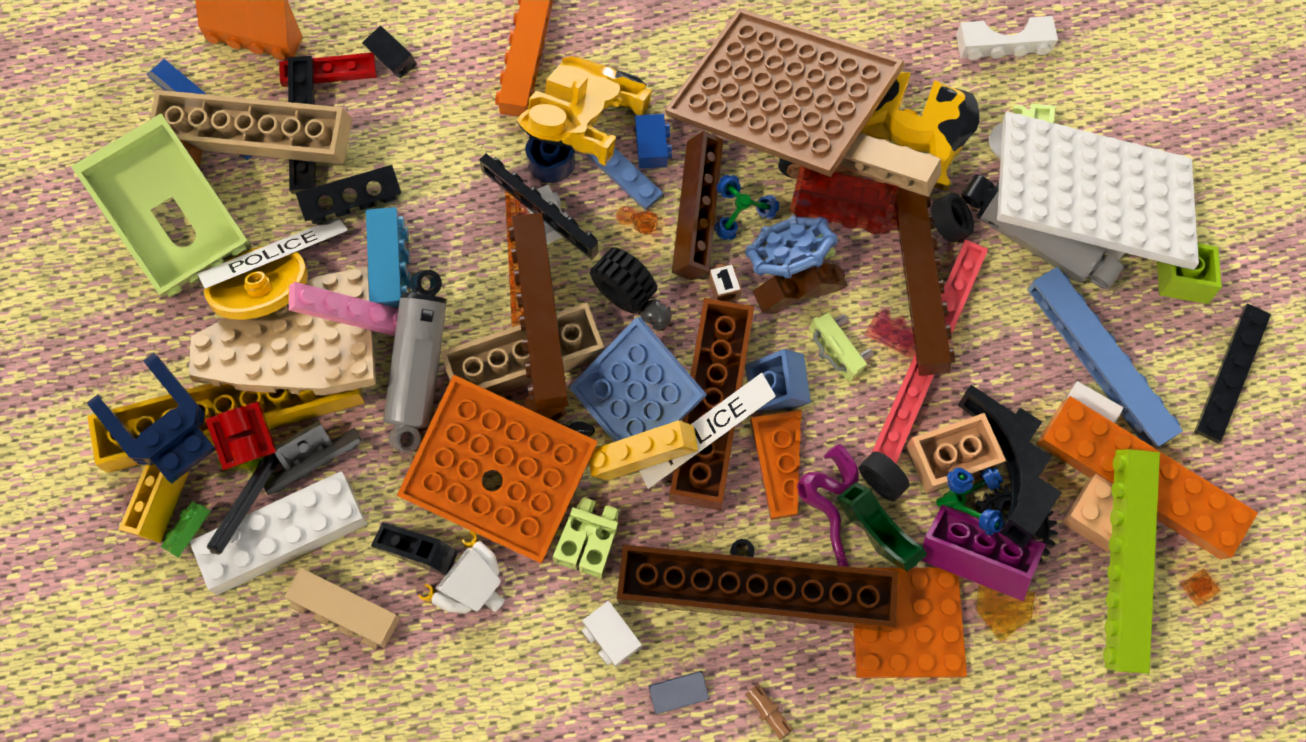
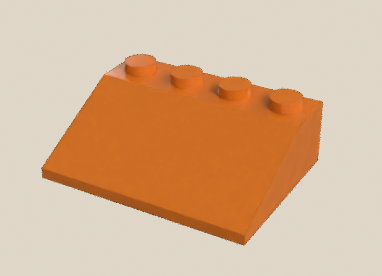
M195 0L198 26L204 38L210 43H226L234 49L242 47L258 55L262 53L270 54L278 60L295 56L303 36L288 0Z

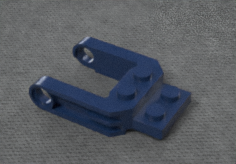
M153 352L143 362L177 402L178 407L176 409L170 410L141 432L136 439L119 416L103 402V398L99 394L90 399L87 404L129 458L139 465L155 464L172 484L216 449L201 431V427L204 425L205 412L162 360Z

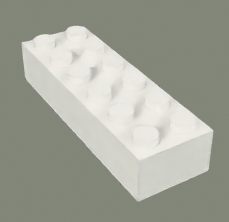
M340 471L247 514L220 555L212 554L207 549V544L217 529L191 540L190 545L208 590L219 595L368 524L348 478Z

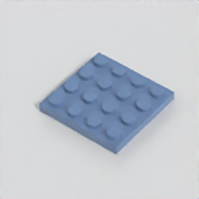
M636 317L569 387L613 442L678 420L681 421L707 396L641 317Z

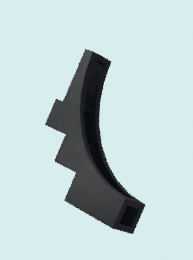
M970 385L958 406L972 417L985 413L1006 459L1005 464L1011 483L1009 513L1000 533L1024 548L1035 535L1062 493L1051 484L1039 478V475L1052 456L1029 441L1042 424V421L1022 408H1019L1015 414L984 392Z

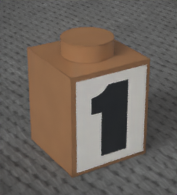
M722 263L713 266L709 270L708 281L714 300L730 302L740 299L742 289L733 263L728 265Z

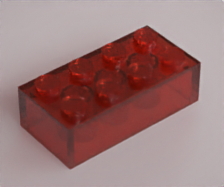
M800 166L789 212L794 213L798 217H823L828 220V223H841L849 229L859 227L866 229L867 232L872 234L885 233L894 211L898 186L836 172L830 177Z

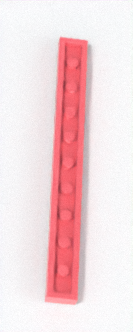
M966 239L945 283V292L941 294L942 302H947L948 317L944 318L945 324H950L951 334L988 251L987 248ZM916 353L872 452L876 451L885 454L895 463H897L934 377V374L919 376Z

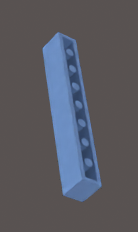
M1056 267L1035 279L1028 287V292L1107 397L1124 407L1120 414L1137 437L1157 449L1183 432L1178 420L1164 407L1162 399L1148 386L1146 378L1138 373L1132 365L1130 357L1123 353L1116 344L1114 336L1102 326L1098 315L1089 309L1084 297L1079 292H1076L1070 284L1068 276Z

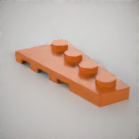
M802 409L751 417L750 420L771 520L793 517L798 514L797 485L799 482Z

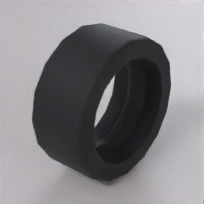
M949 193L933 202L931 207L932 218L938 232L944 239L955 243L973 233V216L962 197L956 193Z
M873 451L859 466L860 474L867 484L880 496L889 501H896L910 486L909 480L902 469L892 459L880 452Z

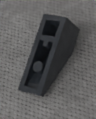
M382 522L371 544L373 548L444 576L450 571L458 554L457 550L439 539Z

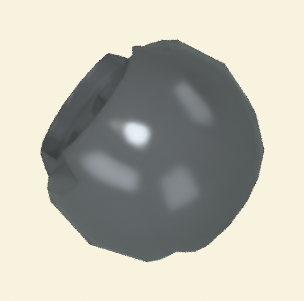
M652 299L647 301L641 308L640 317L644 322L653 325L652 329L661 330L666 328L671 321V308L660 304V300Z

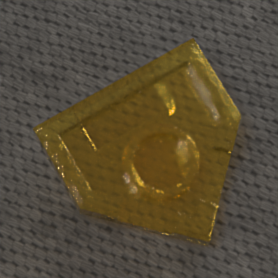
M978 584L975 610L997 639L1002 642L1012 632L1032 619L1035 592L1028 590L1025 600L1021 601Z

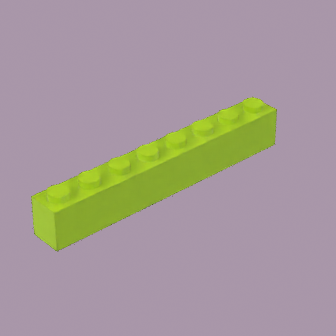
M1132 449L1116 450L1113 459V468L1115 470L1114 483L1111 488L1113 510L1110 514L1112 534L1109 540L1110 565L1107 570L1109 592L1106 596L1108 613L1105 622L1106 648L1103 652V659L1105 661V668L1118 672L1150 674L1160 452Z

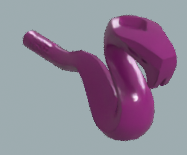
M838 444L825 453L824 458L833 459L841 474L842 484L825 473L814 471L808 472L801 477L797 489L800 498L806 504L823 512L828 517L830 522V541L838 566L849 567L840 536V513L834 504L817 491V488L821 487L840 495L859 480V472L854 459L841 444Z

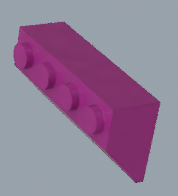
M942 505L924 538L922 547H924L927 556L921 561L1024 601L1046 544L1031 539L1022 548L1001 534L1000 531L998 533L994 532L993 535H987L979 527L978 518Z

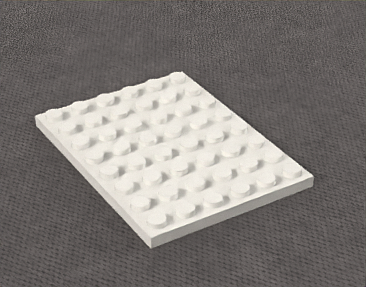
M1006 111L1002 126L997 221L1191 270L1197 267L1199 261L1192 158Z

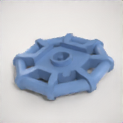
M791 215L787 220L770 227L764 226L761 228V233L752 245L747 246L745 254L751 260L756 274L760 276L764 274L784 276L787 279L791 278L795 273L813 266L819 267L822 265L824 257L837 244L838 237L829 228L826 218L818 217L816 219Z

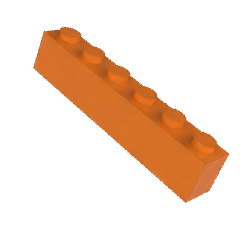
M518 0L520 7L519 11L515 10L513 20L515 29L511 30L509 35L511 47L510 50L505 52L504 63L507 65L506 69L502 70L500 74V84L502 87L501 91L497 90L495 104L499 106L500 114L520 116L528 110L529 98L533 95L553 0Z

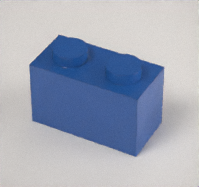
M664 114L635 115L639 169L667 167L668 159H672V146L667 144L666 138L670 137V124L665 123Z

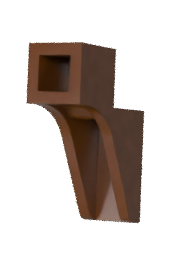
M823 263L819 267L813 266L795 273L791 278L785 279L783 276H773L756 288L753 294L762 313L775 314L796 302L833 293L848 285L844 279L845 273L837 264Z

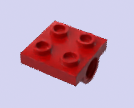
M260 402L238 407L205 419L223 470L277 452Z

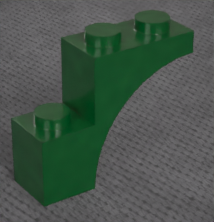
M855 482L836 497L847 518L865 531L875 551L882 557L908 572L927 556L924 547L911 539L889 517L871 489Z

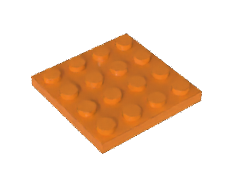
M938 567L911 568L908 572L902 568H867L898 572L896 622L892 632L853 628L856 678L967 677L959 576Z

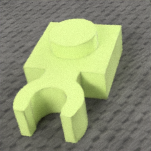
M1031 104L1030 109H1026L1022 105H1014L1013 113L1054 123L1055 106Z

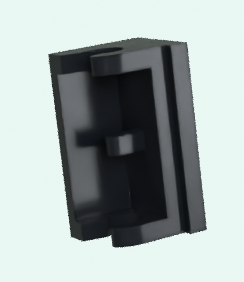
M381 25L362 42L363 46L373 53L394 75L396 74L398 78L403 77L417 65L413 55Z

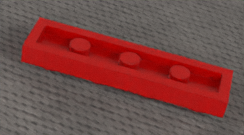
M371 52L313 58L314 84L377 78L376 57ZM279 61L280 83L282 87H287L288 61Z

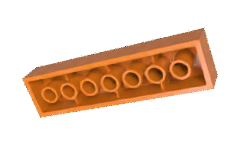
M1072 396L1061 402L1036 442V445L1087 477L1091 478L1094 474H1098L1112 484L1114 483L1115 471L1113 459L1116 450L1132 449L1160 452ZM1160 452L1157 521L1220 560L1232 558L1258 512Z

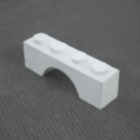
M1053 16L1031 17L1024 30L1014 35L996 33L984 21L961 22L956 33L960 58H968L969 60H977L986 56H991L994 59L1001 58L1004 55L1021 57L1028 53L1046 55L1052 52L1058 41Z

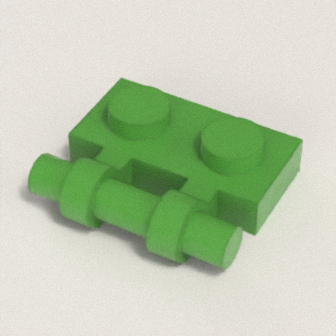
M192 501L186 510H182L179 515L181 518L172 531L168 530L165 535L167 538L161 547L179 558L211 511Z

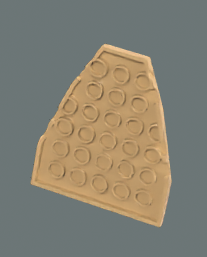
M368 267L320 275L306 282V285L369 301ZM289 304L273 313L258 318L246 320L224 318L191 336L189 376L193 382L211 383L214 386L220 387L225 383L233 385L236 390L276 393L277 389H289L291 394H300L301 390H312L315 395H328L376 385L373 331L289 311Z

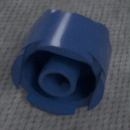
M529 136L525 151L528 168L535 178L543 183H554L564 180L573 172L575 167V150L547 145Z

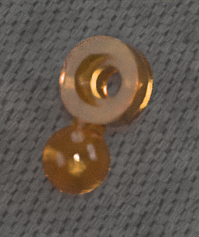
M622 206L616 213L617 221L620 224L630 225L633 223L634 229L642 234H650L658 228V216L653 212L642 211L635 214L631 207Z

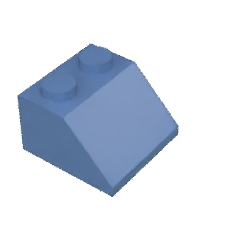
M783 349L745 364L747 381L750 382L756 376L763 373L776 396L754 413L795 409L811 403L804 354Z

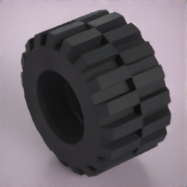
M611 247L590 269V276L598 290L615 306L633 314L637 313L657 291V284L649 270L633 255L616 247Z

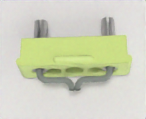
M829 312L820 318L815 317L809 326V330L812 332L813 339L821 350L818 355L822 360L828 359L832 366L840 371L847 381L851 382L857 374L864 370L867 366L865 361L873 357L874 352L869 348L859 354L839 327L848 321V317H845V314L835 319L832 318Z

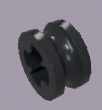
M746 539L736 540L731 546L730 555L737 556L738 550L736 547L740 545V548H742L744 545L748 548V557L754 556V546Z

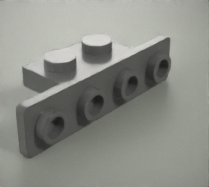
M317 421L275 445L277 450L275 454L284 468L270 476L264 486L267 495L284 490L289 483L296 479L305 478L320 465H327L341 453L349 452L356 448L362 441L357 430L353 428L336 439L331 440L320 421Z

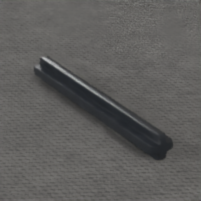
M275 453L264 456L207 544V549L210 550V553L220 555L226 548L280 461Z

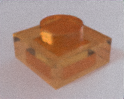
M1204 568L1180 584L1196 606L1202 605L1221 591Z

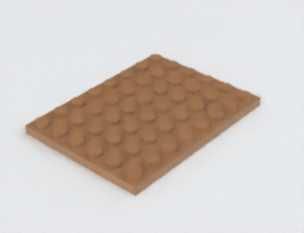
M739 8L666 107L665 112L668 117L831 177L904 68V60Z

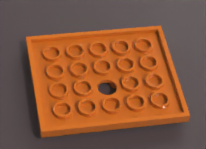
M453 374L396 496L542 564L599 441ZM496 470L502 475L503 483L498 490L489 491L484 487L482 479L487 471Z

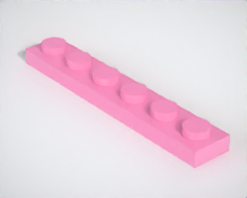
M298 282L289 285V311L395 336L398 308Z

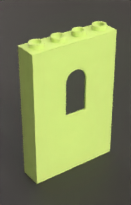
M162 114L155 116L71 166L155 290L162 297L167 295L170 298L182 291L181 286L187 282L194 284L200 280L197 273L225 263V259L232 255L236 257L239 253L248 250L246 246L250 245V242ZM173 197L195 229L196 238L194 242L187 247L176 246L151 210Z

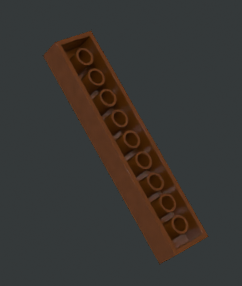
M623 544L616 599L619 604L892 632L896 622L898 572Z

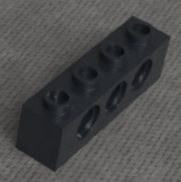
M393 164L299 191L295 194L305 222L311 220L312 224L326 221V216L335 213L336 217L350 214V208L359 206L360 210L374 207L373 202L383 199L384 203L397 200V195L402 192ZM371 181L378 182L381 185V192L377 195L370 194L367 191V184ZM345 189H354L357 193V199L353 202L346 201L343 197ZM328 195L332 198L333 206L330 209H324L320 206L319 199L321 196Z

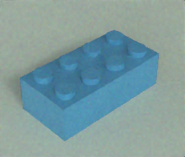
M396 207L366 210L369 301L399 308L400 293H408L411 279L410 272H407V264H410L409 249L406 250V242H409L408 227H405L404 216H399Z

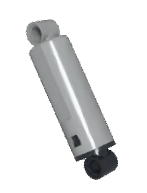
M975 175L961 194V197L968 205L980 209L976 218L1055 268L1058 267L1060 271L1081 283L1088 277L1092 283L1100 288L1108 290L1112 287L1123 271L1124 266L1117 259L1103 255L1107 248L997 221L999 183L995 187L990 180L981 175Z
M433 270L415 273L410 279V289L413 293H400L383 421L387 424H394V428L389 434L391 447L406 453L413 452L419 447L421 435L418 428H428L432 418L447 299L436 296L441 289L442 279ZM423 277H427L430 281V288L428 290L422 288L421 280ZM407 432L410 439L403 446L400 443V436Z

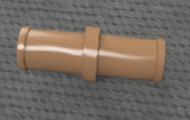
M757 684L745 694L761 714L759 716L760 719L768 723L779 740L794 730L778 709L780 707L778 704L772 703L760 687V684Z

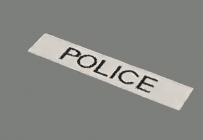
M340 218L329 220L197 273L204 288H208L346 232L348 229Z
M763 373L756 376L691 424L694 426L698 452L639 470L647 488L652 487L776 396Z

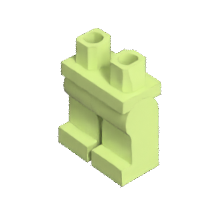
M582 497L577 508H572L570 517L554 552L553 562L577 570L579 564V572L602 579L618 531L619 509L605 506L602 517L592 514L596 502ZM585 544H587L586 547H585L583 556H582V558H581V561H580V557H581V554H582V552H583L584 546H585Z

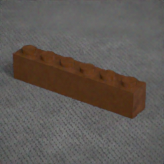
M702 131L687 141L672 273L689 280L705 275L710 270L718 195L717 184L719 183L723 139L706 131Z

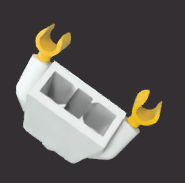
M470 531V535L474 538L472 542L467 543L463 538L461 539L466 551L436 588L429 584L424 585L430 589V594L427 597H423L420 594L418 596L423 601L432 602V604L447 612L463 614L471 610L477 612L484 604L493 612H496L505 601L504 598L495 592V589L501 583L498 577L500 572L495 554L478 540L475 532Z

